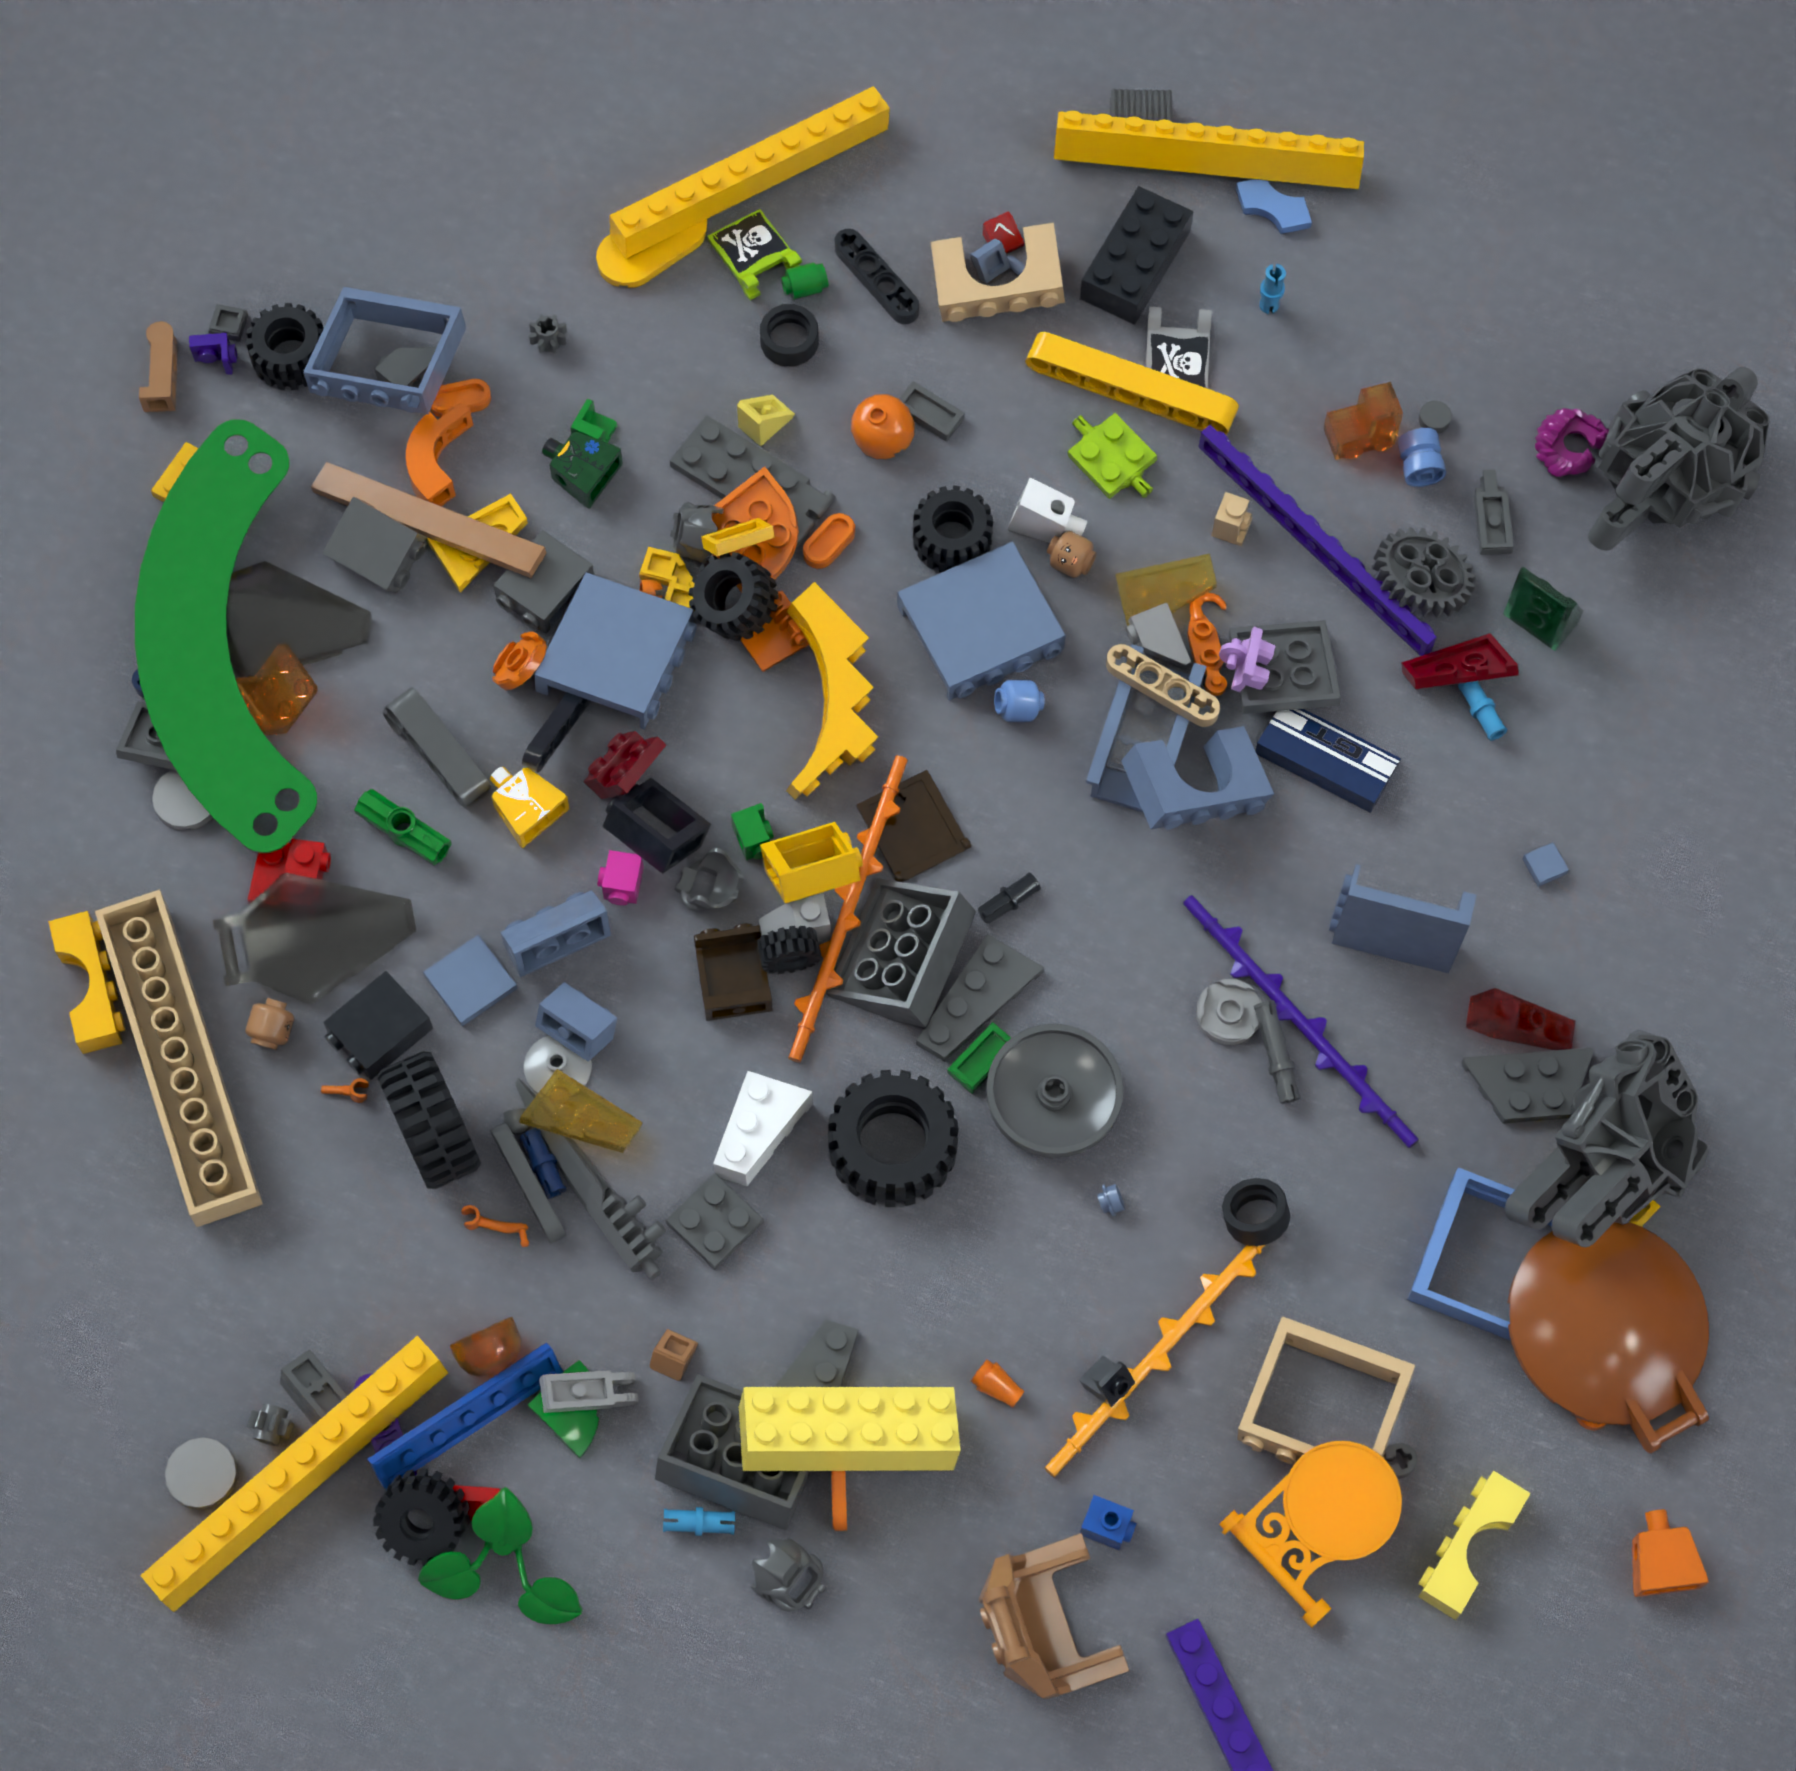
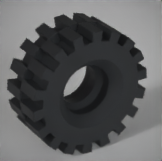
M421 1468L416 1476L412 1469L406 1471L403 1477L398 1475L391 1485L389 1484L376 1505L373 1526H379L375 1533L377 1539L385 1538L386 1540L382 1546L385 1551L388 1552L391 1548L396 1551L393 1558L400 1561L403 1556L408 1557L407 1564L413 1566L416 1565L418 1560H422V1566H424L434 1557L455 1550L469 1523V1515H466L469 1510L468 1501L461 1503L465 1494L461 1488L457 1491L453 1489L456 1483L453 1479L449 1478L447 1482L441 1480L443 1473L435 1471L433 1476H429L428 1469ZM421 1509L426 1511L434 1521L433 1526L430 1529L416 1527L408 1518L409 1510Z

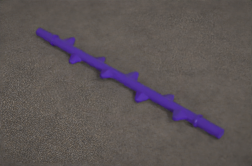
M1193 895L1189 896L1183 902V905L1204 926L1203 930L1205 932L1208 931L1235 960L1230 975L1233 978L1250 976L1266 995L1275 1001L1279 1021L1291 1020L1319 1051L1315 1067L1318 1070L1335 1068L1362 1097L1358 1108L1361 1113L1376 1112L1383 1120L1382 1123L1384 1125L1387 1124L1408 1148L1414 1146L1419 1140L1416 1135L1397 1116V1112L1392 1111L1365 1082L1368 1068L1365 1065L1351 1066L1323 1036L1327 1020L1324 1017L1307 1019L1280 990L1283 980L1282 975L1265 974L1238 945L1243 932L1242 928L1238 926L1224 929L1218 923V919L1216 917L1213 918Z

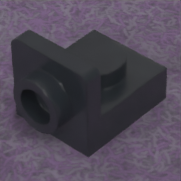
M1102 1356L1079 1379L1086 1390L1110 1407H1113L1120 1398L1124 1397L1135 1384L1125 1364L1120 1361L1115 1364L1105 1356Z

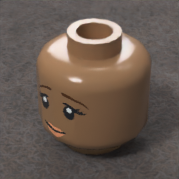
M1072 531L1064 532L1060 538L1054 536L1047 549V553L1051 555V567L1072 578H1077L1081 574L1087 575L1097 555V552L1093 551V542Z
M267 998L266 1004L256 1003L253 1005L245 1029L246 1034L251 1037L250 1043L277 1050L278 1045L287 1044L295 1019L290 1011L285 1010L287 1003Z

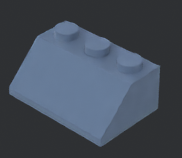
M592 890L586 893H575L568 897L566 902L556 907L547 906L536 913V916L525 921H514L504 931L500 932L503 944L520 977L611 936L607 911Z

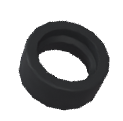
M782 304L767 312L760 324V344L765 356L773 363L784 367L798 366L813 357L819 345L818 322L814 315L805 307L796 304ZM795 323L807 330L808 338L799 346L785 348L772 341L771 332L781 324Z
M1252 1178L1239 1182L1228 1191L1222 1204L1223 1216L1228 1232L1234 1240L1244 1245L1262 1246L1272 1243L1287 1230L1291 1218L1285 1193L1278 1184L1268 1179ZM1267 1200L1276 1205V1212L1263 1223L1252 1225L1244 1224L1237 1220L1236 1213L1243 1205L1250 1201Z

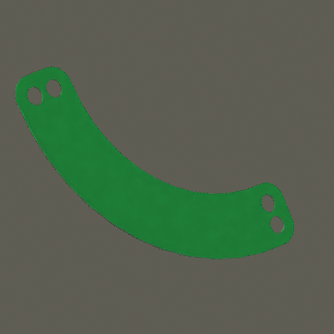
M234 419L217 426L189 459L169 491L151 530L140 567L135 601V651L140 685L151 722L167 757L189 791L214 820L246 848L258 853H271L283 848L310 819L317 806V792L312 782L290 764L265 737L248 710L238 688L230 660L227 640V601L230 580L237 555L248 529L265 501L287 475L290 460L284 446L249 421ZM236 435L244 437L248 442V448L242 455L232 456L225 451L224 445L227 439ZM259 453L267 454L272 459V467L263 474L254 473L249 468L251 457ZM284 789H292L300 797L298 806L291 811H282L275 804L277 794ZM261 814H272L278 821L276 831L268 836L257 834L253 828L254 820Z

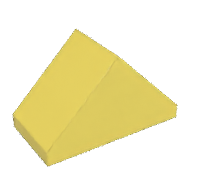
M773 394L740 400L737 404L738 427L760 447L795 415L793 411Z

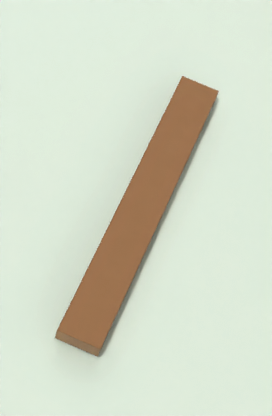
M326 462L311 486L314 493L346 506L349 505L353 497L361 499L427 538L529 578H532L547 553L544 546L329 462Z

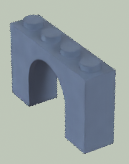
M1244 726L1217 730L1203 746L1217 778L1218 792H1203L1189 786L1177 773L1163 740L1135 744L1121 762L1150 829L1164 827L1166 830H1170L1190 822L1193 825H1198L1217 817L1220 820H1226L1236 814L1245 812L1247 815H1253L1265 808V804L1274 795V792Z

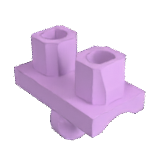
M1254 626L1250 638L1243 640L1242 643L1240 639L1234 638L1231 643L1221 646L1220 659L1227 663L1226 667L1228 669H1235L1232 690L1241 692L1246 685L1261 690L1268 681L1270 671L1256 665V661L1267 665L1274 655L1275 645L1261 639L1263 630Z

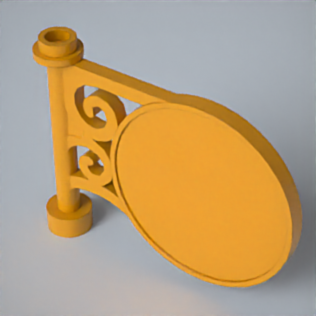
M1331 1441L1320 1444L1302 1455L1290 1472L1246 1515L1243 1513L1238 1514L1233 1510L1219 1525L1223 1528L1221 1533L1224 1536L1230 1531L1305 1610L1306 1613L1301 1618L1312 1628L1332 1608L1323 1598L1316 1602L1304 1590L1306 1580L1317 1568L1328 1562L1362 1558L1383 1546L1398 1525L1402 1511V1492L1394 1470L1378 1452L1366 1445L1353 1441ZM1283 1492L1285 1516L1279 1512H1271L1263 1519V1528L1268 1533L1275 1531L1270 1525L1272 1520L1280 1522L1282 1527L1281 1534L1277 1537L1268 1538L1258 1531L1256 1526L1257 1518ZM1292 1530V1532L1298 1538V1540H1290L1285 1542L1288 1539ZM1292 1548L1300 1549L1304 1555L1302 1562L1296 1561L1298 1557L1296 1554L1291 1555L1289 1558V1564L1293 1569L1302 1570L1296 1580L1282 1566L1284 1554ZM1311 1551L1320 1555L1321 1557L1311 1562Z

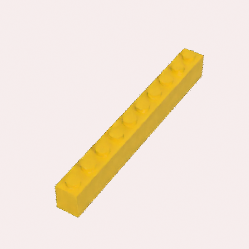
M872 86L609 215L610 237L625 259L888 130L890 107L876 88Z
M1059 111L1054 159L1359 189L1364 160V141H1357L1354 138H1326L1318 134L1306 136L1296 135L1287 131L1275 133L1265 132L1262 129H1234L1226 125L1214 127L1204 126L1200 123L1183 124L1173 123L1170 120L1153 121L1143 120L1139 117L1122 118L1112 117L1109 114L1091 115L1081 114L1078 111Z
M417 1335L140 1576L157 1597L169 1609L175 1612L366 1446L371 1439L382 1432L444 1378L448 1371Z

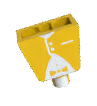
M502 766L495 770L490 777V781L498 788L491 796L494 808L522 849L570 809L568 798L562 791L527 767L513 776Z

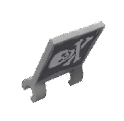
M1149 307L1146 367L1208 389L1212 310L1199 309L1197 329L1161 327L1162 307Z

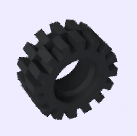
M789 926V929L785 930L784 927L779 928L777 932L770 931L768 935H762L761 939L757 941L762 969L765 972L769 971L771 974L777 971L778 974H784L785 971L794 973L797 969L802 971L806 969V966H814L821 958L817 931L813 930L812 927L800 926L796 928L795 926Z

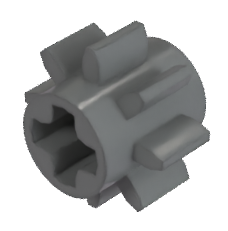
M540 314V318L536 323L530 322V345L538 343L539 353L545 351L555 354L560 345L567 344L564 335L567 333L566 324H558L556 314L553 316H543Z
M263 1404L259 1412L252 1410L247 1427L254 1431L252 1439L273 1446H278L281 1438L289 1439L294 1425L291 1420L286 1419L289 1411L270 1404Z

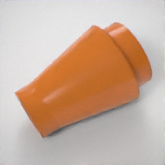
M986 1359L971 1379V1382L977 1386L975 1390L1002 1401L1011 1408L1014 1407L1024 1393V1390L1012 1380L997 1361L992 1363Z

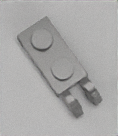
M608 1370L546 1374L539 1378L544 1413L609 1409L612 1407L631 1406L639 1402L637 1393L614 1394L613 1386H626L635 1382L634 1372L611 1373Z

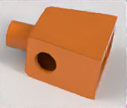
M1665 1509L1646 1512L1645 1517L1648 1531L1638 1533L1632 1539L1634 1597L1696 1590L1704 1587L1708 1583V1577L1688 1527L1670 1529Z

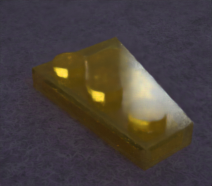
M1210 553L1115 574L1126 626H1129L1128 619L1131 616L1166 602L1171 613L1217 587Z
M556 1069L519 1120L521 1124L621 1153L626 1150L643 1124L640 1120Z

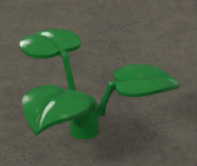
M507 1487L502 1488L497 1495L480 1506L473 1515V1531L479 1538L485 1541L484 1547L476 1561L470 1564L465 1554L461 1552H446L426 1563L420 1570L418 1581L423 1587L437 1595L454 1600L464 1599L472 1596L479 1589L481 1578L475 1570L480 1568L490 1549H493L496 1554L502 1556L509 1555L514 1551L522 1587L526 1591V1593L520 1596L518 1606L526 1617L537 1623L550 1625L568 1622L583 1612L576 1591L566 1581L556 1577H543L536 1580L532 1586L529 1584L522 1555V1546L531 1538L533 1524L523 1504Z

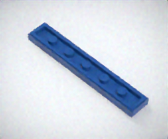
M547 1343L543 1344L368 1458L367 1460L381 1486L386 1490L398 1475L403 1477L406 1471L412 1469L414 1472L539 1391L541 1389L539 1378L542 1375L563 1373L552 1347Z

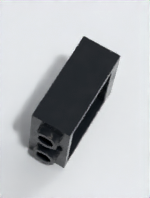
M650 778L640 785L635 784L621 798L617 796L611 800L606 807L605 812L607 816L602 827L663 874L701 848L711 823L653 778ZM643 806L677 833L666 839L634 814L633 811Z

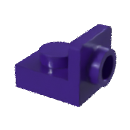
M227 332L189 336V347L195 362L213 363L217 360H222L226 375L233 374L232 363H238L236 344H230Z

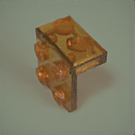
M278 644L255 676L236 678L238 688L248 710L264 735L287 733L318 692L317 685L287 644Z

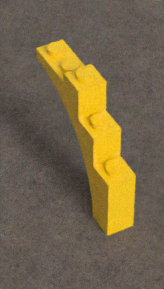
M815 582L798 596L787 610V613L804 633L815 654L822 677L824 697L822 727L814 752L805 768L786 790L795 800L802 793L808 797L821 784L817 779L825 771L831 775L844 761L849 766L857 759L863 763L876 750L872 745L878 738L856 714L871 701L868 695L874 688L852 665L867 651L863 646L869 637Z

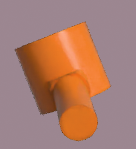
M357 1078L353 1080L350 1086L322 1085L321 1093L350 1096L354 1102L362 1103L367 1099V1094H357L354 1089L357 1087L367 1088L369 1087V1082L366 1079Z

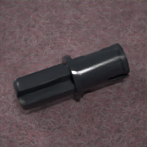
M1029 872L1008 888H1000L999 894L978 908L981 919L989 924L1009 910L1018 909L1019 903L1041 890L1040 884L1034 875Z

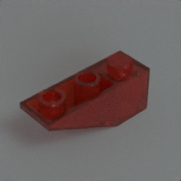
M1493 988L1470 996L1466 1028L1494 1039L1551 1050L1572 1049L1576 1021Z

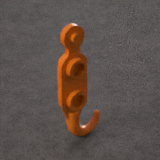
M1205 592L1195 596L1190 603V621L1187 638L1194 663L1207 666L1205 671L1207 677L1204 682L1206 692L1213 696H1219L1227 688V680L1219 672L1224 663L1219 656L1221 645L1215 626L1203 614L1202 605L1205 602H1215L1221 610H1226L1227 606L1220 596Z

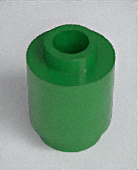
M812 262L786 269L785 276L781 277V284L785 295H791L793 300L821 293L822 289L829 287L823 263L815 264Z

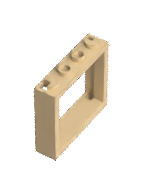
M1282 1316L1239 1425L1237 1440L1251 1446L1253 1451L1261 1452L1263 1449L1274 1453L1277 1459L1287 1464H1295L1302 1455L1315 1447L1253 1424L1285 1343L1396 1384L1373 1450L1383 1457L1413 1378L1415 1365Z

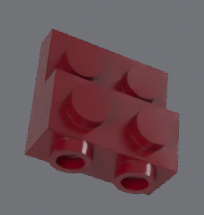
M636 731L624 734L620 732L607 745L609 750L603 758L601 756L598 757L589 766V775L583 782L601 799L627 794L666 747V744L658 736L644 739Z

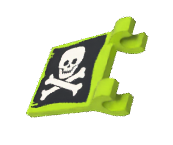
M761 209L707 236L708 241L736 277L749 300L761 295L756 287L759 285V281L755 277L756 275L783 262L786 269L800 266L799 264L802 263L798 253L790 249Z

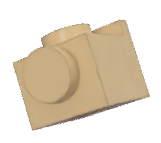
M1225 492L1215 517L1212 537L1242 546L1252 521V514L1247 512L1248 499Z

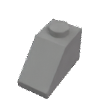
M1167 602L1131 616L1128 619L1129 626L1126 627V632L1130 642L1133 645L1138 644V646L1143 647V652L1181 668L1191 663Z
M824 894L783 904L759 919L762 935H768L770 931L777 932L779 928L783 927L785 930L789 929V926H795L796 928L806 926V928L812 927L813 930L817 931L818 941L831 939L830 920Z

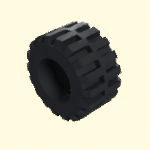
M285 303L284 307H279L278 304L272 305V310L270 311L262 310L260 312L261 317H254L251 321L253 328H248L246 333L248 337L246 339V346L257 376L261 380L265 379L266 384L271 387L277 384L279 390H285L286 386L291 387V390H298V385L302 384L304 387H307L303 372L324 329L320 318H316V314L311 309L306 312L305 306L298 304L294 308L292 303ZM288 340H297L303 343L297 350L290 353H277L273 351L280 343Z
M944 486L939 488V493L936 494L932 490L927 494V500L923 498L920 500L918 509H915L913 546L915 551H918L919 559L921 561L927 560V567L932 570L935 566L939 567V573H942L990 551L993 535V515H991L990 506L984 504V498L978 494L974 497L973 490L966 488L965 491H960V486H953V490H947V487ZM947 522H957L966 526L970 532L960 538H947L939 534L936 528Z
M733 552L732 555L726 553L720 555V559L715 556L709 558V564L707 566L702 564L699 567L700 574L698 576L694 575L692 582L695 583L694 588H689V595L693 597L689 601L691 609L695 610L693 613L694 617L704 627L726 639L730 638L734 641H741L742 637L745 639L753 638V632L761 633L764 630V623L770 624L773 619L770 617L771 612H776L778 605L774 603V600L778 599L779 595L778 591L773 589L777 586L775 579L770 577L771 573L739 553ZM742 583L740 599L733 607L725 610V601L728 593L736 585Z

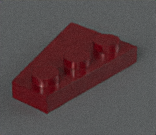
M1491 633L1401 662L1402 673L1415 689L1519 676L1518 664Z

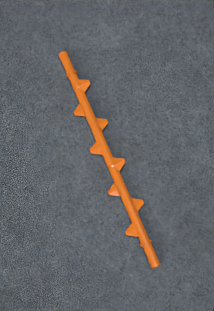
M895 756L886 784L882 786L883 792L870 828L857 834V839L864 845L861 852L863 866L859 867L861 880L835 888L834 890L844 902L831 939L819 945L823 961L811 995L795 999L794 1005L803 1013L801 1023L797 1025L799 1029L788 1059L794 1062L801 1063L810 1035L815 1031L814 1024L826 990L841 986L843 983V979L834 971L847 931L860 926L861 921L854 915V911L866 877L882 872L884 867L874 855L887 819L899 814L901 809L893 801L895 795L899 793L898 787L908 761L903 756Z

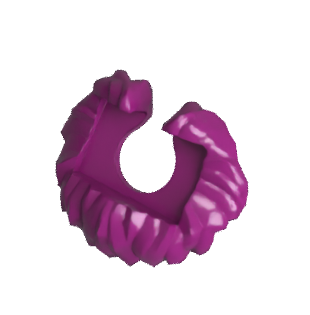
M1562 408L1561 410H1556L1553 415H1548L1541 422V426L1537 428L1538 435L1535 437L1537 441L1535 449L1538 451L1536 458L1543 461L1548 472L1554 476L1562 477L1569 474L1575 475L1586 472L1595 464V458L1591 451L1587 448L1584 453L1571 452L1564 446V438L1571 433H1578L1587 439L1593 449H1601L1609 429L1605 428L1601 419H1597L1592 414L1587 415L1581 409Z

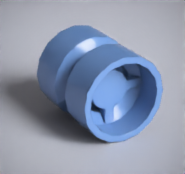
M1417 428L1402 434L1398 438L1397 444L1400 458L1404 461V477L1408 485L1414 487L1429 486L1441 481L1445 477L1446 469L1440 454L1441 446L1436 430L1432 428Z

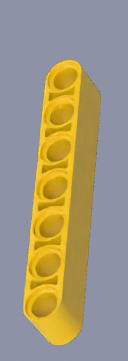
M1039 332L1025 360L1026 365L1037 373L1201 431L1211 425L1215 430L1227 435L1239 408L1236 400L1227 395L1048 332Z

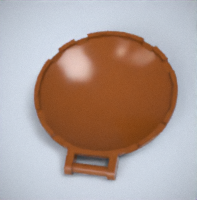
M1614 1222L1590 1247L1584 1248L1557 1238L1553 1231L1535 1243L1524 1256V1260L1511 1283L1508 1304H1510V1324L1508 1325V1330L1516 1357L1525 1374L1538 1391L1553 1404L1557 1403L1573 1413L1572 1416L1596 1424L1630 1425L1642 1447L1649 1454L1659 1450L1662 1443L1691 1426H1700L1709 1421L1708 1413L1692 1387L1702 1370L1709 1342L1708 1312L1701 1288L1693 1272L1677 1251L1656 1234L1631 1222L1624 1225ZM1681 1403L1686 1413L1654 1431L1649 1421Z

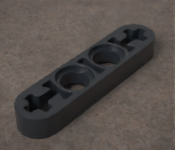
M854 229L839 231L835 236V253L896 322L900 324L914 322L919 315V301L917 297L859 232ZM846 241L848 244L854 242V251L848 245L843 247V242ZM869 260L874 262L876 267L871 271H864L860 269L859 264L862 261ZM888 281L895 288L890 292H882L878 289V285ZM900 303L904 307L911 306V311L908 312L905 309L900 311Z
M567 692L528 745L522 758V765L537 773L540 772L591 701Z

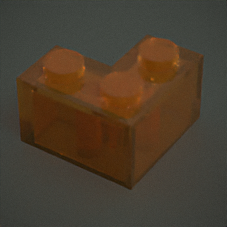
M1391 381L1361 389L1357 405L1327 412L1323 429L1335 460L1341 458L1353 459L1364 452L1372 450L1384 451L1395 445L1403 411Z

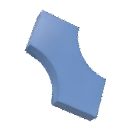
M1252 179L1236 183V191L1243 214L1260 215L1269 219L1276 225L1280 234L1311 228L1312 221L1304 197L1283 195L1276 191L1269 184L1268 180Z

